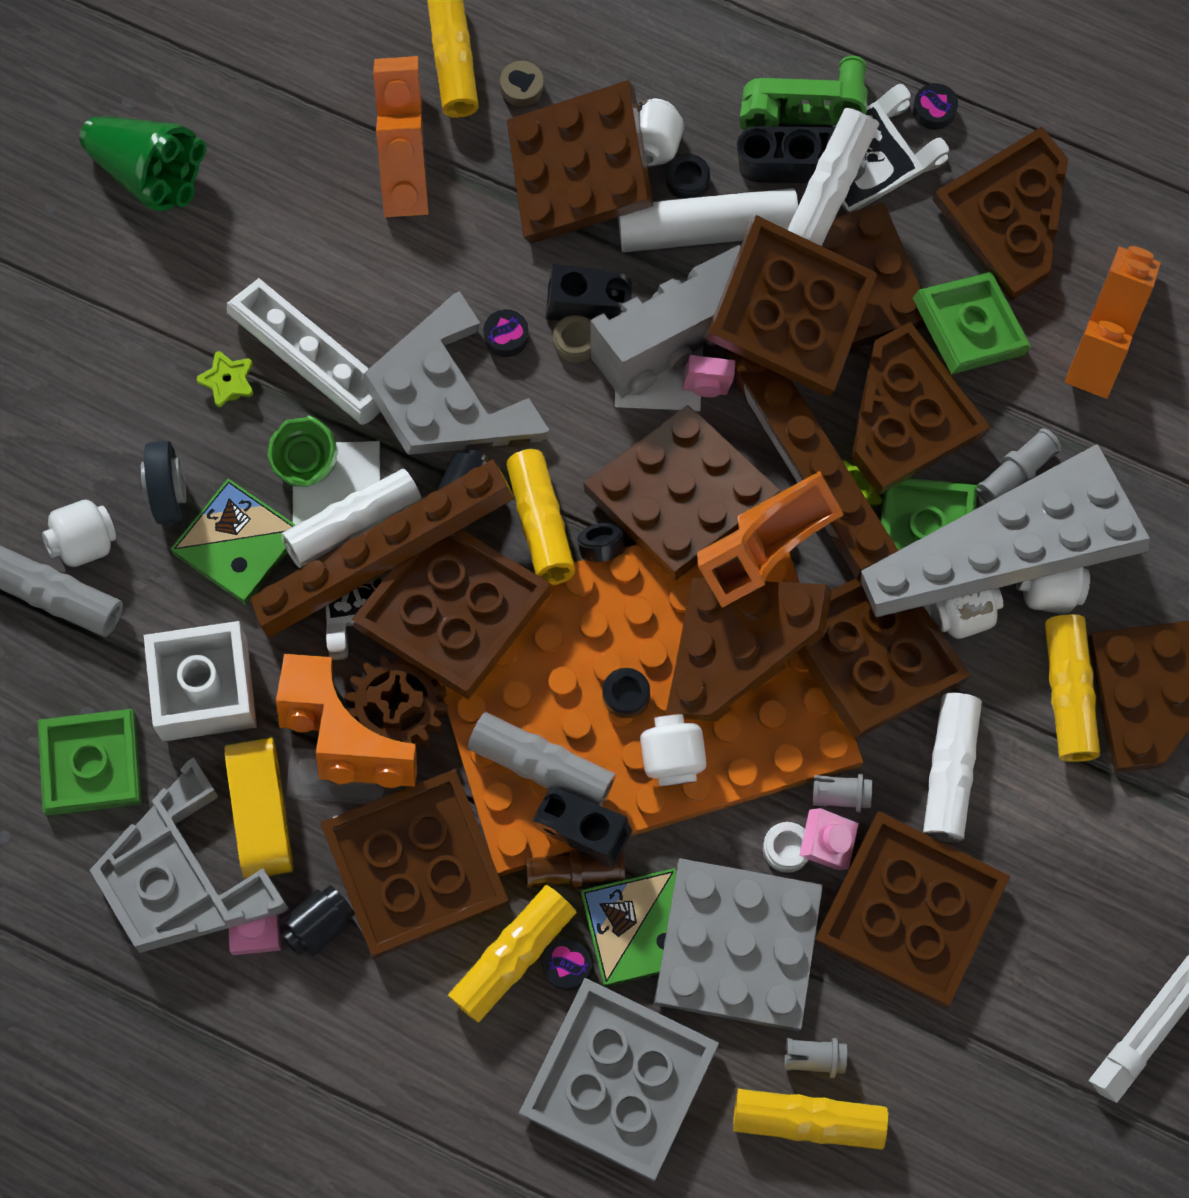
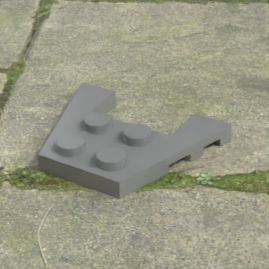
M460 291L454 293L364 373L362 383L407 455L465 449L466 445L490 443L492 447L508 445L510 440L529 439L530 443L546 440L550 431L529 398L492 414H488L445 348V345L477 333L480 325L479 320Z
M194 758L187 761L180 769L182 774L168 790L163 788L152 800L153 807L136 826L131 824L90 869L91 874L139 953L281 914L288 910V907L263 868L223 894L218 895L176 826L178 822L218 798V795Z

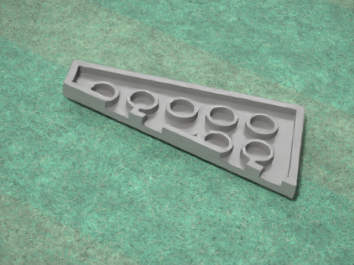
M1096 444L862 570L861 581L876 617L1147 552L1149 551L1150 538L1099 445Z

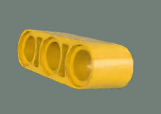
M273 737L225 745V761L237 848L244 880L262 868L268 876L293 872V859L283 789Z

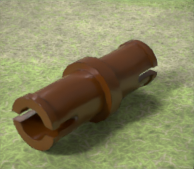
M577 849L569 850L568 855L525 857L528 889L545 885L570 884L571 889H578L582 887V883L625 880L623 851L613 869L596 862L592 856L580 854Z

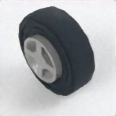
M171 441L145 444L144 462H141V481L146 505L151 508L152 515L157 524L181 521L183 503H186V485L180 457L176 458Z

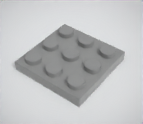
M679 858L654 1005L799 1032L803 1021L823 885Z
M584 978L519 1111V1115L655 1182L719 1043Z

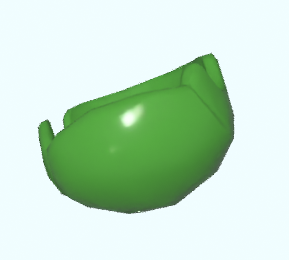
M307 416L286 420L279 426V429L270 439L267 457L273 473L291 486L308 487L324 481L334 470L338 447L334 434L318 419Z

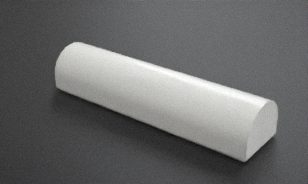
M795 188L653 202L654 206L618 217L622 253L743 241L749 223L756 215L788 229L798 208Z
M260 278L227 303V314L359 424H367L380 413L379 408L362 383L364 373L369 368Z

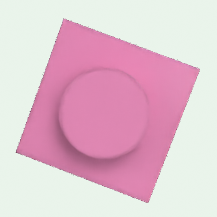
M690 355L683 373L682 390L694 391L696 395L701 397H717L720 394L727 395L734 379L735 360Z
M821 808L809 810L799 856L837 871L849 870L859 823Z
M279 914L228 928L229 947L232 955L281 951Z

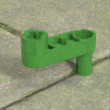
M854 55L843 58L839 63L838 81L756 78L749 81L743 89L739 118L740 128L747 130L757 126L778 127L779 123L837 126L845 108L854 109L866 115L868 91L864 86L867 70L865 60ZM802 100H809V104H802ZM825 100H830L829 106H824Z

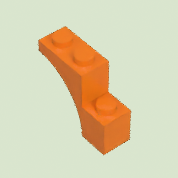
M418 56L374 59L373 77L377 108L376 138L384 218L428 215L422 94Z
M1129 246L1128 249L1118 247L1064 383L1108 399L1129 350L1132 336L1154 288L1161 262L1154 260V255L1151 252L1136 246Z
M821 471L738 515L739 530L697 552L698 567L722 608L765 585L766 577L771 569L788 552L821 528L844 515Z
M284 654L276 697L279 728H288L297 732L319 731L316 748L319 779L330 780L337 784L360 782L379 784L387 788L399 786L415 787L417 776L416 744L400 742L381 736L360 724L349 714L334 689L332 657Z

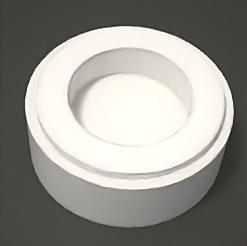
M782 822L773 826L768 831L763 843V855L766 862L773 869L783 873H791L805 866L809 859L799 856L805 829L793 822Z

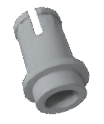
M858 774V778L814 776L813 806L855 807L857 813H861V808L871 809L872 780L863 779V774Z
M787 1038L785 1045L787 1054H785L784 1059L785 1071L829 1073V1078H835L836 1073L845 1074L847 1067V1044L838 1043L837 1038H831L830 1042L800 1041Z

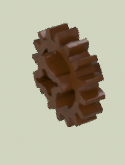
M381 655V666L376 669L367 662L363 664L366 677L362 679L352 676L350 683L356 693L350 692L344 695L345 705L351 708L348 710L349 714L360 724L381 736L414 744L419 742L420 745L428 748L430 742L427 733L430 731L435 734H441L443 731L442 723L438 718L448 717V706L442 702L443 698L447 696L446 687L442 685L436 686L438 680L427 673L424 674L422 670L414 665H407V661L400 656L397 659V663L390 664L387 656ZM411 681L418 685L426 696H423V692L414 691L409 682ZM401 692L403 702L399 704L398 710H395V715L392 719L389 708L394 706L395 701L398 700V693ZM366 714H369L371 719H379L383 724V730L372 724Z

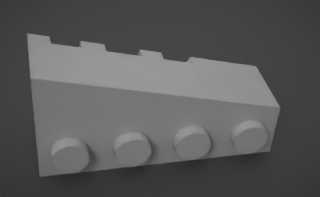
M740 245L694 267L688 275V280L684 283L673 278L659 285L652 298L644 303L638 297L623 303L620 308L623 312L619 316L609 320L605 314H602L590 320L591 359L621 398L631 392L635 394L644 392L654 384L657 375L670 367L672 370L681 368L687 364L690 355H694L696 350L706 344L709 346L716 345L706 340L705 337L736 260Z

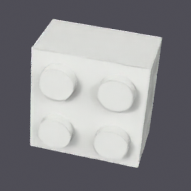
M239 621L144 635L152 723L162 742L257 728L247 637Z

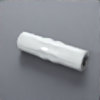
M844 109L787 230L822 246L840 206L847 197L850 185L857 175L859 166L879 126L876 120L854 109Z
M401 469L363 490L351 493L343 501L330 504L322 512L281 533V538L293 562L297 567L301 568L307 563L343 545L349 539L355 538L382 523L388 517L421 500V495L409 473L405 469Z
M946 693L941 697L936 741L932 753V768L929 775V792L923 833L943 842H961L965 834L982 701L979 698L969 694Z

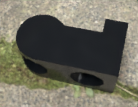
M553 264L548 282L545 320L560 321L564 316L571 315L596 318L602 314H605L611 320L623 312L620 309L622 304L631 300L632 279L624 274L606 272V270Z
M549 787L531 821V824L539 831L556 840L566 842L568 846L594 857L596 862L611 869L614 868L632 833V828L626 816L554 787Z

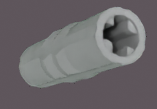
M0 545L1 590L21 598L34 607L42 608L53 616L64 618L103 637L111 634L123 610L121 600L90 587L71 575L60 573L49 565L33 561Z
M487 712L483 713L478 720L468 742L469 750L511 769L523 778L531 779L547 789L554 787L600 806H603L616 777L615 773L571 753L563 746L550 743L540 735L529 733Z

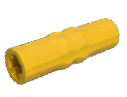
M427 0L442 111L451 118L470 116L477 112L479 105L464 0Z
M535 449L516 452L507 460L506 466L535 574L551 583V585H558L571 579L575 574L576 568L565 533V523L560 514L559 503L553 490L545 457L541 451Z
M1075 614L1051 617L1045 622L1049 658V682L1052 689L1051 704L1055 715L1059 759L1065 762L1093 760L1100 756L1095 711L1096 695L1093 689V671L1090 665L1085 618Z
M545 885L518 917L502 931L498 939L485 950L481 958L447 996L470 1018L479 1023L509 988L523 976L527 968L539 958L547 945L577 913L576 910L558 892Z
M737 1089L733 1132L781 1137L793 1141H811L818 1144H838L883 1150L885 1147L888 1126V1108L885 1106L836 1101L829 1098H812L801 1094L786 1095Z

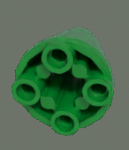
M95 116L84 123L79 136L80 145L86 150L87 154L142 205L161 212L170 210L176 205L185 207L193 199L195 192L193 184L198 175L200 163L207 151L205 141L197 138L194 131L177 123Z

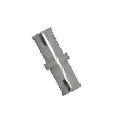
M1042 428L1017 452L1010 451L1003 457V464L977 485V493L980 498L987 504L1035 478V472L1061 451V444L1058 438L1051 431Z

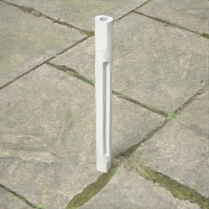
M1189 955L1123 1040L1116 1044L1088 1080L1100 1095L1117 1103L1147 1065V1060L1188 1009Z

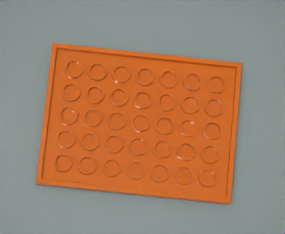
M638 544L626 547L622 554L608 561L590 562L581 560L574 562L576 568L574 576L566 582L551 585L552 593L469 700L438 681L439 685L446 687L447 696L443 698V701L448 706L450 724L489 853L499 877L525 869V857L568 855L569 850L576 849L568 846L566 842L556 840L544 834L531 824L536 811L548 791L547 788L542 787L531 779L523 778L511 769L468 749V742L473 729L485 712L529 733L540 735L550 743L561 745L571 753L615 773L614 783L602 807L627 817L632 828L630 837L812 782L815 775L832 776L861 767L863 764L856 740H854L796 652L783 663L786 666L756 691L752 688L730 705L732 710L718 721L684 719V723H694L700 726L703 732L707 765L705 770L696 774V782L659 786L658 779L649 778L644 771L640 737L645 730L655 727L654 718L669 716L666 709L692 578H704L697 564L675 581ZM789 552L771 569L765 581L800 583ZM620 668H632L641 672L650 685L648 706L641 714L633 718L617 717L610 713L603 703L602 688L604 681L610 673Z

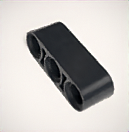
M757 126L748 128L742 132L737 141L740 172L746 179L754 182L808 183L836 127ZM757 150L767 153L766 156L758 159L748 156L749 153ZM799 151H806L812 154L806 159H796L792 156ZM866 153L853 182L860 179L865 173Z

